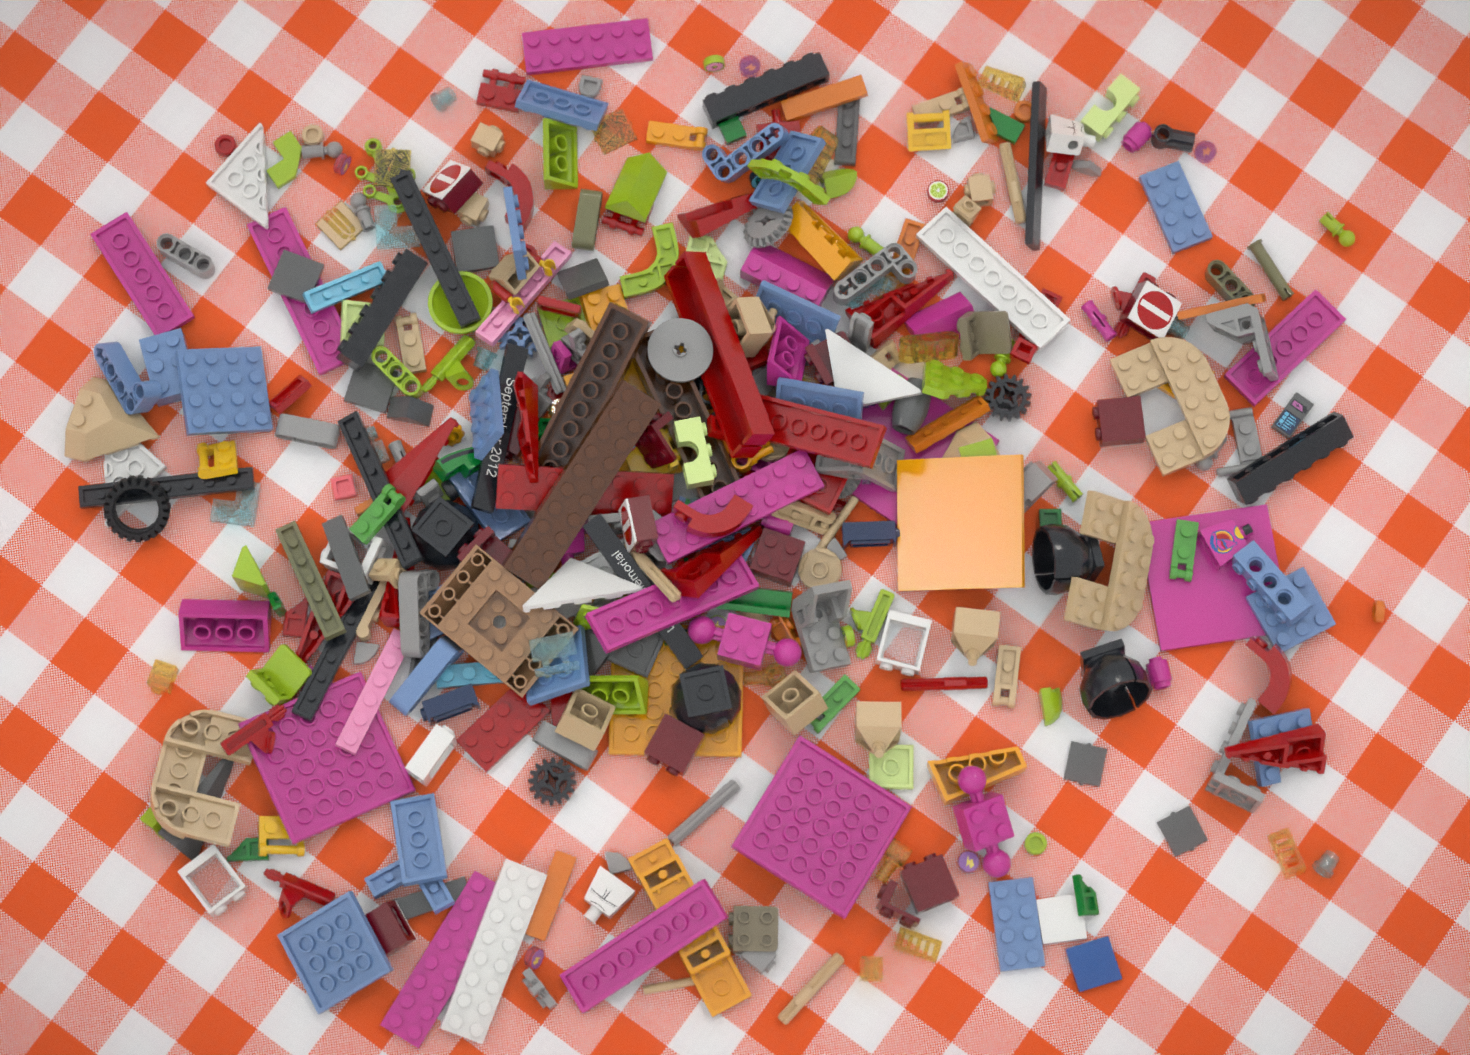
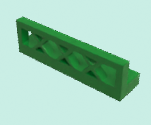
M758 588V590L720 605L716 609L790 618L793 592Z

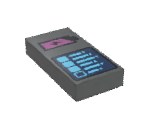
M1296 392L1271 428L1289 440L1314 404Z

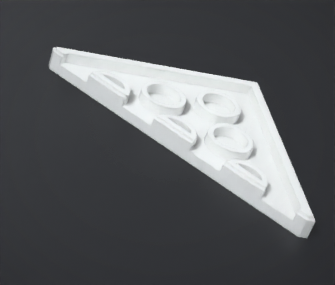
M259 122L209 178L206 184L267 230L269 228L265 140L264 127Z
M825 329L834 385L839 388L864 392L863 406L922 394L919 388L831 330Z
M141 443L116 453L104 454L105 483L119 482L121 479L133 475L135 477L142 475L146 479L147 477L157 478L167 468ZM132 504L116 505L118 518Z
M570 558L523 605V612L527 613L531 609L542 607L543 610L561 607V604L573 602L574 605L592 602V599L604 597L605 600L621 598L623 594L642 590V586Z

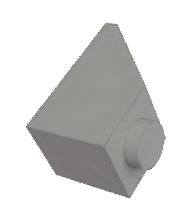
M744 951L741 954V958L760 974L764 971L769 973L776 964L774 961L776 951Z

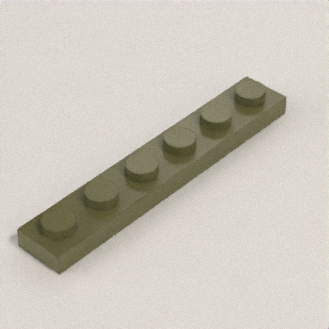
M296 521L275 529L325 640L328 641L346 633L345 627Z

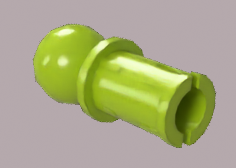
M1329 211L1319 220L1332 233V237L1339 236L1341 245L1349 247L1354 244L1355 234L1350 230H1344L1345 224L1337 221Z
M854 226L849 229L848 239L853 243H861L860 249L864 248L874 256L884 248L874 241L870 234L865 237L862 228Z
M1011 339L1012 342H1013V343H1012V349H1013V347H1014V345H1015L1016 342H1015L1013 339ZM1010 353L995 354L994 358L997 361L993 362L990 366V372L993 376L1002 377L1006 374V364L1011 362Z

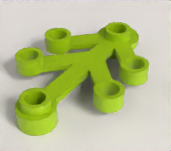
M376 138L367 140L365 143L366 153L374 158L375 163L378 165L380 163L384 167L386 165L385 162L382 164L379 162L383 159L381 153H379L382 151L381 142ZM372 143L377 144L375 149H371L369 146ZM402 149L397 150V151H400V152H401L400 154H402L403 151H404V153H405V155H406V157H407V159H408V156H407V153H406L405 150H402ZM395 161L397 163H394L392 168L397 171H390L392 173H389L387 169L382 182L387 184L378 183V185L386 187L390 195L376 191V188L371 184L363 188V193L368 199L373 198L387 203L391 212L400 214L405 210L402 204H394V201L399 199L392 183H390L391 180L386 179L389 178L386 176L399 174L400 170L397 168L401 169L402 167L399 166H402L403 163ZM358 166L355 169L356 178L359 180L375 183L380 178V175L369 172L365 166ZM412 168L405 169L406 171L410 170V172L413 173V178L415 180V171ZM360 170L365 171V174L363 176L358 175V172ZM368 189L374 190L372 194H366Z

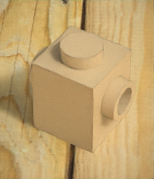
M481 122L470 140L471 146L477 149L480 155L495 158L497 153L502 152L506 143L500 128L494 125L488 126Z
M983 173L973 174L971 177H968L967 184L964 185V194L980 207L991 206L993 194H995V183L990 181V175H984Z
M475 192L457 211L460 221L467 226L474 225L478 227L480 222H484L488 216V198Z

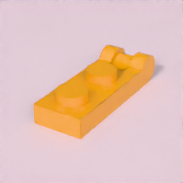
M649 121L646 143L703 151L706 146L704 139L708 134V129L700 126L691 127ZM690 135L696 136V141H690Z

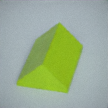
M543 118V176L545 190L578 188L577 127L548 118Z
M650 152L627 157L605 205V209L645 223L665 180L667 171Z
M245 545L239 554L232 578L240 590L269 599L267 594L271 593L255 559L247 545Z
M639 675L589 676L590 686L581 688L616 706L613 714L647 713L649 681Z

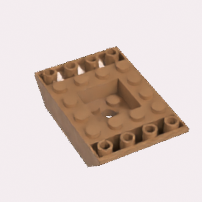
M477 545L473 547L419 612L521 697L527 693L579 630L554 608L543 610L542 607L531 609L527 613L523 612V605L535 592ZM497 616H503L506 619V625L501 629L496 628L493 624Z

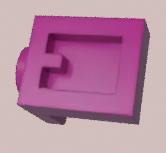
M561 340L553 342L551 352L560 373L563 374L576 369L577 363L571 359L572 354Z

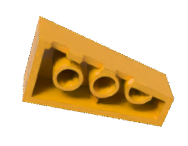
M797 201L791 207L793 219L787 232L796 237L800 245L813 256L834 281L846 277L863 261L804 201Z
M1018 746L927 762V769L944 806L970 796L962 791L958 785V775L967 766H977L984 771L987 780L984 789L1021 774L1027 769L1026 762Z

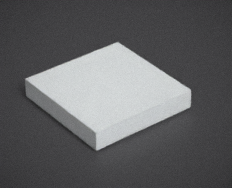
M1075 894L1036 900L1042 945L1087 939L1084 916L1078 917Z

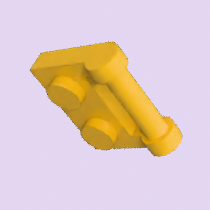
M942 110V113H906L908 151L951 149L949 110ZM943 121L942 128L914 129V123Z
M235 440L222 441L210 445L202 442L197 445L196 450L199 455L200 464L198 468L199 478L209 479L238 473ZM214 455V467L208 466V456Z
M280 816L258 817L259 856H266V854H296L297 857H304V840L296 843V845H267L266 840H290Z

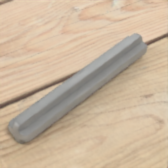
M534 312L528 313L523 316V319L544 369L552 377L550 381L555 394L563 393L566 385L537 316Z
M733 779L730 780L668 835L669 840L674 845H678L740 790L739 785Z

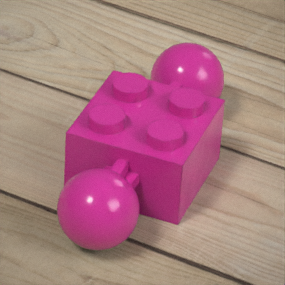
M733 613L728 614L724 629L716 627L714 622L706 616L695 617L688 626V635L695 643L706 644L711 640L721 642L717 654L718 660L759 671L761 670L765 653L773 655L776 662L785 667L795 665L800 660L802 653L800 645L793 639L785 638L777 643L769 641L772 630L771 623Z
M967 766L958 775V785L962 791L970 795L971 799L953 806L964 848L974 852L985 848L987 853L982 862L984 871L991 877H1002L1010 870L1011 859L1005 851L999 849L998 843L1014 837L1002 794L993 791L983 794L982 790L987 781L984 771L977 766Z

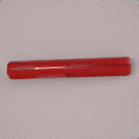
M987 677L902 679L900 687L901 691L986 689L988 687Z

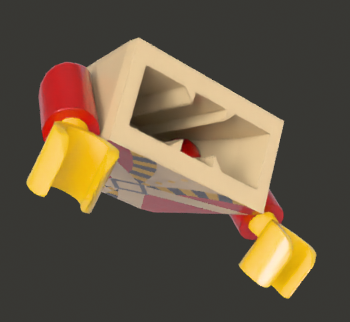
M527 251V255H523V257H528L529 270H525L527 279L518 280L514 254L504 256L488 276L492 281L491 287L494 294L505 303H509L515 314H520L516 307L522 305L525 308V305L520 297L513 298V295H516L540 266L543 267L546 276H552L551 269L557 270L552 259L543 261L542 257Z

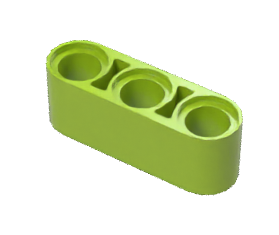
M379 346L372 351L371 358L376 367L405 396H411L416 399L422 396L423 387L420 381L386 347ZM381 354L388 356L384 362H378L377 359ZM396 369L402 370V374L399 377H393L392 373ZM411 384L417 385V389L414 392H408L407 388Z

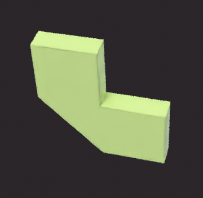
M706 235L699 238H692L690 236L686 251L706 252L715 278L719 277L723 281L727 261L713 238Z

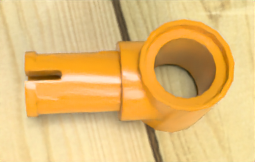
M768 441L765 445H762L763 448L754 458H747L748 462L744 466L737 465L739 458H732L735 470L739 473H747L752 469L753 465L758 463V460L773 453L774 450L770 442Z

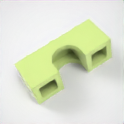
M1120 73L1109 86L1105 95L1112 101L1114 108L1105 111L1093 105L1080 122L1084 124V131L1089 135L1096 136L1095 140L1098 142L1103 137L1107 139L1114 130L1112 126L1116 122L1120 123L1127 115L1125 112L1129 106L1133 108L1139 101L1140 88Z
M700 416L674 421L673 430L677 447L688 446L697 453V458L694 461L683 464L682 470L687 490L713 485L717 472L715 464L711 465L709 458L712 456V449L710 443L706 444L707 427L705 422L701 423Z

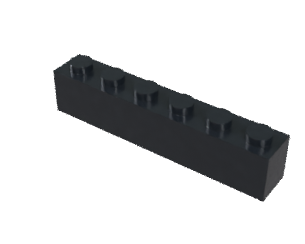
M820 52L815 54L808 53L801 60L786 62L779 69H769L762 76L757 78L750 77L738 86L730 85L721 93L707 95L702 100V107L712 129H715L720 123L737 116L739 118L824 84L829 81L830 73Z
M408 249L402 254L399 252L396 254L391 262L394 264V267L391 271L386 270L381 278L383 284L380 288L376 287L370 295V298L373 300L369 306L365 304L359 313L361 319L358 323L354 321L349 328V338L347 341L343 339L336 349L339 351L336 358L357 372L366 363L428 264Z
M1332 412L1227 478V481L1237 501L1245 505L1255 503L1259 499L1258 497L1274 491L1277 485L1291 480L1299 471L1309 469L1315 461L1328 457L1331 451L1345 446L1354 436L1344 415Z

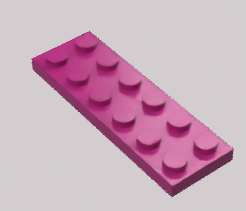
M648 18L522 33L527 75L653 61Z
M125 212L90 234L154 335L178 329L195 318L128 212Z
M1315 289L1268 333L1279 380L1270 382L1266 376H1263L1262 372L1260 373L1257 363L1260 356L1255 352L1254 347L1223 377L1255 407L1346 321V318Z

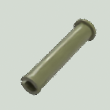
M1259 239L1249 245L1247 249L1252 251L1281 296L1282 301H1285L1287 297L1293 296L1294 292L1262 245V239Z

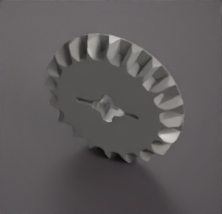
M788 206L784 214L761 207L753 211V215L748 217V222L744 224L745 229L743 233L748 244L756 248H762L778 241L791 225L793 219L791 206Z

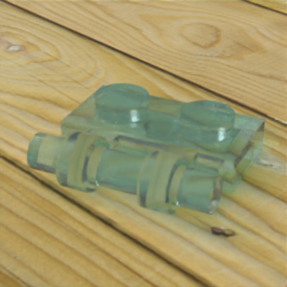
M573 632L529 640L533 663L542 661L543 668L535 669L536 678L544 676L545 678H550L554 674L564 672L565 674H570L572 671L580 669L579 661H569V656L577 654ZM562 657L563 664L550 666L549 660Z

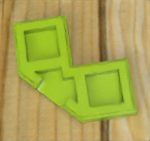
M291 131L273 141L283 160L266 170L278 189L297 178L298 166L302 156V147Z

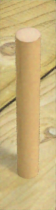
M851 496L816 548L826 549L842 526V523L859 500Z
M691 977L645 985L643 990L644 995L694 986L695 984Z

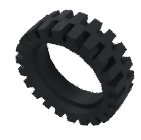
M133 475L121 479L110 489L104 503V518L107 519L106 523L108 527L111 526V531L114 534H119L118 537L121 539L123 537L127 538L126 541L131 542L135 540V542H141L142 540L148 541L150 538L156 537L164 529L170 516L171 503H169V496L166 495L164 487L161 488L159 486L160 483L157 481L153 482L150 477L146 479L142 475H138V477ZM131 489H142L150 493L156 499L159 507L158 517L155 522L149 527L142 529L131 528L123 524L116 512V501L121 494Z

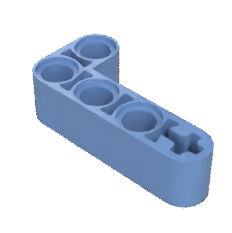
M771 123L729 155L722 148L711 144L703 149L702 157L718 180L731 183L750 170L747 165L751 159H764L788 140L789 133L782 125ZM776 130L779 131V132H778V135H779L778 138L775 137V135H776V134H775V131H776ZM759 142H763V149L757 152L756 145ZM717 150V158L711 160L710 154L712 151ZM746 154V162L740 165L739 158L741 155ZM729 167V175L723 178V169Z
M119 342L96 344L94 347V357L126 414L149 412L162 394L160 383L157 380L142 382Z
M447 636L441 637L395 692L389 703L404 716H408L447 667L455 663L464 650Z

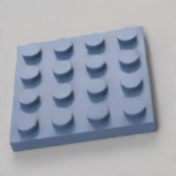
M261 346L176 350L175 357L187 436L271 432L273 430Z
M348 891L277 935L318 1014L324 1013L394 970L353 891Z

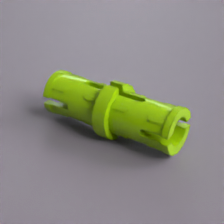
M1057 461L1052 462V465L1047 467L1058 478L1056 486L1059 489L1062 488L1073 503L1077 501V497L1080 498L1083 495V492L1071 480L1070 474L1067 475Z

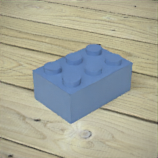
M179 328L139 339L149 380H157L162 388V394L156 402L158 407L182 401L175 357L176 350L188 349L182 329Z

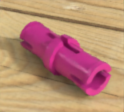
M1092 300L1082 305L1081 309L1091 320L1092 327L1097 328L1106 342L1112 340L1117 333L1107 322L1106 315L1101 314Z

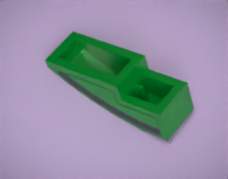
M473 447L465 448L436 460L433 471L442 482L447 481L458 473H461L466 479L479 471L481 460L474 458Z

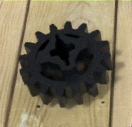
M1005 374L1002 380L997 376L995 379L996 383L989 382L991 389H986L985 394L989 396H986L984 400L990 403L988 405L990 410L993 409V417L998 414L1000 415V421L1007 417L1008 422H1011L1012 416H1015L1018 420L1020 412L1026 414L1027 409L1025 407H1030L1031 404L1028 399L1031 398L1032 394L1026 393L1029 390V385L1023 386V379L1016 381V375L1009 379L1008 375ZM998 389L999 396L994 399V392ZM1005 394L1007 395V397L1012 396L1011 401H1009V399H1004ZM1022 396V403L1018 407L1016 400Z
M554 757L551 758L550 763L543 759L542 766L537 763L535 764L537 771H530L534 778L528 779V783L534 786L530 787L529 790L530 792L536 791L534 799L536 800L541 797L542 805L546 801H549L550 807H553L554 801L562 805L561 799L564 798L568 801V793L575 792L571 788V785H576L577 783L575 780H571L575 776V772H568L571 766L568 764L564 767L562 759L558 763H555ZM552 768L560 769L564 773L558 774L552 771ZM544 771L543 779L537 783L539 775ZM549 773L554 780L558 779V781L555 782L556 791L551 786V784H547L549 783ZM567 782L565 790L560 793L562 784ZM545 790L549 791L553 796H547L542 792Z

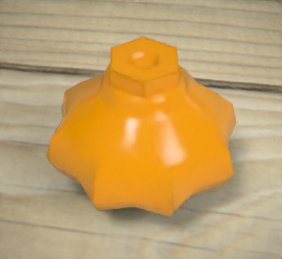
M460 424L458 428H453L448 437V445L451 447L461 443L465 435Z

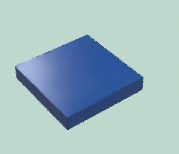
M1108 936L1065 949L1079 992L1122 979Z

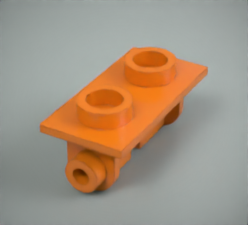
M778 616L781 621L775 619L771 622L772 632L777 640L780 641L783 638L795 640L801 647V654H804L799 636H797L794 630L796 626L792 619Z

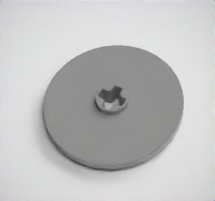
M684 318L671 319L660 324L651 334L647 347L648 359L655 372L664 379L678 383L689 382L700 377L708 369L713 356L712 340L700 324ZM683 346V350L686 353L682 352L681 355H678L675 348Z

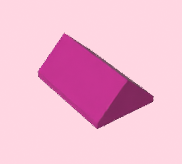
M958 292L916 312L904 324L921 356L924 357L961 339L960 333L957 330L958 319L966 312L974 311L968 299L961 292Z
M779 316L776 320V330L773 333L767 361V385L777 386L779 377L802 381L806 363L804 354H806L805 347L810 344L809 339Z

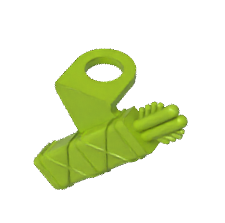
M463 335L439 364L431 371L433 376L427 379L422 386L425 393L436 385L437 380L443 381L445 378L459 390H469L473 387V378L460 363L476 344L473 338ZM463 378L468 380L469 383L467 385H460L457 383V380Z
M881 589L871 610L872 612L855 610L854 607L850 608L849 612L857 631H863L861 635L863 641L859 642L855 649L858 658L861 657L863 660L865 656L868 657L870 655V650H872L871 643L875 644L889 608L893 603L894 593Z

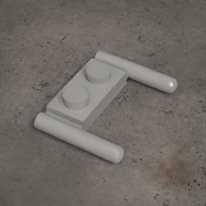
M1252 407L1229 411L1241 465L1218 468L1216 474L1219 477L1233 475L1262 457Z

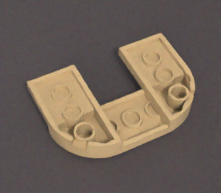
M1161 337L1150 340V343L1110 359L1109 362L1126 397L1138 396L1169 383L1184 415L1185 420L1146 436L1145 440L1162 477L1207 459L1221 447L1229 429V407L1208 361L1198 348L1179 338Z
M1088 490L1080 534L1116 545L1109 585L1104 586L1082 578L1072 577L1064 621L1095 630L1119 631L1127 627L1142 609L1154 537L1147 515L1136 503Z
M197 710L176 720L169 728L164 738L150 791V805L153 815L167 832L181 839L188 837L229 848L240 803L197 793L206 755L246 765L251 764L252 755L247 744L231 755H226L220 746V743L225 738H228L240 729L238 723L247 720V718L215 710Z

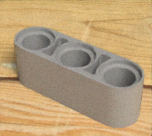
M165 233L158 237L157 247L165 258L200 278L208 279L214 275L215 266L208 255L171 234ZM165 243H173L171 248L163 249ZM184 253H191L190 258L187 260L181 259V256ZM208 263L209 267L206 270H200V265Z
M280 414L275 436L284 440L336 449L341 428L333 423L289 414Z
M542 721L532 741L579 768L588 771L599 751L596 749L592 751L554 732L556 726Z

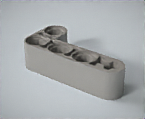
M891 243L840 280L834 287L833 299L839 305H846L890 272L901 283H912L917 274V265L900 244ZM896 252L899 257L896 259L890 258L888 253ZM878 264L882 267V270L874 271L871 266ZM909 268L913 273L905 275L901 270ZM856 277H862L865 279L866 282L863 284H858L855 282L854 279ZM847 290L846 296L845 294L839 295V291L845 292Z
M414 569L404 571L399 576L401 653L404 657L424 658L430 650L429 621L419 612L429 601L428 591L435 590L439 586L440 577L436 570Z

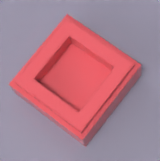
M352 474L331 479L335 501L357 497Z

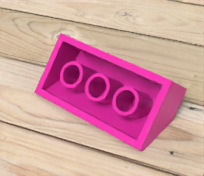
M771 245L762 248L754 247L740 269V278L758 287L765 280L820 307L835 282L830 275Z
M182 599L178 613L181 650L270 651V601Z

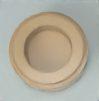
M311 124L303 129L302 139L306 145H320L323 142L324 134L319 126Z

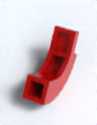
M489 160L485 166L486 174L508 187L512 186L513 194L518 195L519 207L515 209H520L522 223L518 225H522L523 232H525L534 212V197L531 184L525 173L513 163L507 170L504 164L498 161L494 163ZM506 213L505 216H504V217H505V223L509 224V223H508V216H507V213Z
M734 494L726 508L717 514L706 515L699 513L680 500L676 502L672 512L679 521L689 522L687 532L700 537L715 538L725 536L739 528L751 513L753 505Z
M1252 636L1245 645L1267 664L1270 671L1269 685L1257 701L1271 713L1275 714L1289 694L1292 683L1291 666L1284 651L1276 643L1269 649L1267 648L1268 643L1259 636L1257 638Z

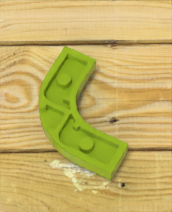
M762 158L760 160L751 159L747 165L761 179L779 180L792 186L814 205H827L830 197L824 193L825 190L821 186L810 181V176L804 172L798 173L784 166L777 159H772V161Z
M673 222L652 227L657 249L654 263L648 269L641 272L620 276L624 299L652 293L666 284L664 275L672 265H676L675 262L679 258V248Z

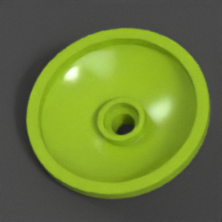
M458 271L481 320L461 329L438 280L430 290L428 309L431 318L441 329L453 334H467L477 330L491 314L493 298L489 286L482 278L471 272Z

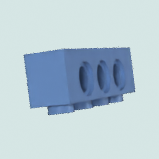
M1254 540L1233 555L1232 567L1238 575L1242 574L1249 588L1259 593L1263 604L1274 610L1275 616L1280 623H1285L1288 627H1291L1310 612L1311 604ZM1257 566L1261 570L1259 572H1253L1251 571L1250 567ZM1271 582L1275 587L1267 588L1264 583ZM1285 598L1290 603L1283 605L1278 600Z

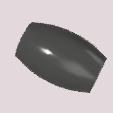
M908 378L907 381L922 392V379ZM922 393L921 395L895 400L892 410V428L903 434L914 435L927 416L931 395Z

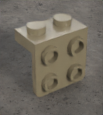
M968 311L958 319L957 330L960 333V352L963 354V360H972L979 354H1008L1012 351L1009 316L1006 311Z
M734 906L733 912H729V925H733V934L728 936V948H733V954H742V951H777L778 908L775 906Z

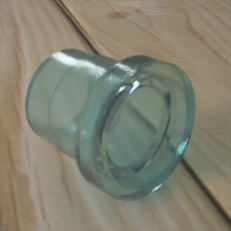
M450 87L430 95L433 105L441 113L446 111V107L457 100L455 93Z
M1175 316L1166 335L1170 334L1175 338L1183 340L1189 332L1190 326L1178 320V316Z
M478 346V353L473 366L488 372L493 359H496L498 355Z
M1326 850L1320 859L1313 863L1312 867L1321 876L1331 878L1334 874L1333 870L1340 859L1335 853Z

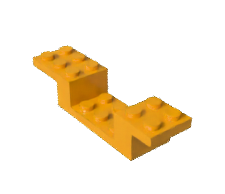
M668 838L628 858L647 897L651 900L656 910L694 885ZM717 926L678 951L712 1018L752 997Z

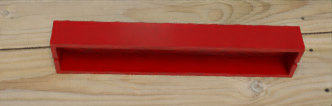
M684 251L675 262L676 265H672L664 275L666 284L679 318L689 319L700 324L712 340V360L708 369L701 375L731 458H754L763 448L762 445H765L774 436L773 427L706 252Z

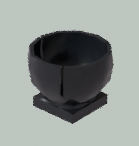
M439 496L435 502L430 503L418 513L411 530L424 557L422 562L443 571L458 567L460 564L457 559L459 555L458 550L467 543L469 545L475 539L473 536L480 529V526L467 507L451 500H444Z
M1048 524L1036 529L1032 545L1034 574L1054 573L1035 576L1039 588L1046 595H1059L1069 592L1072 577L1095 582L1105 566L1098 539L1082 535L1063 524Z
M1122 638L1080 652L1081 676L1083 679L1079 691L1082 703L1092 718L1106 720L1121 717L1136 710L1126 687L1137 708L1149 699L1153 690L1151 680L1139 661L1125 655V645Z
M697 664L679 674V678L672 687L671 708L679 721L701 733L714 734L729 727V723L730 725L733 723L741 710L742 691L734 675L725 670L723 665Z

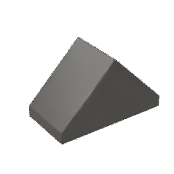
M411 396L391 397L387 418L429 427L434 405Z

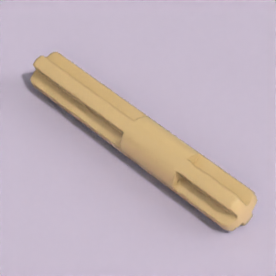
M1010 142L1001 143L999 147L1015 223L1022 224L1026 222L1024 201Z
M629 552L637 565L671 602L680 600L681 592L645 553Z
M834 953L778 1015V1019L787 1025L844 963V958L839 953Z

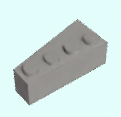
M1031 461L1024 467V513L1058 480L1041 461L1035 463Z

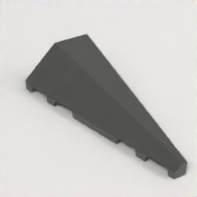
M221 759L198 786L197 793L221 798L234 761ZM164 828L158 832L161 837L190 860L199 855L204 841L188 837L184 839L178 838L167 832Z

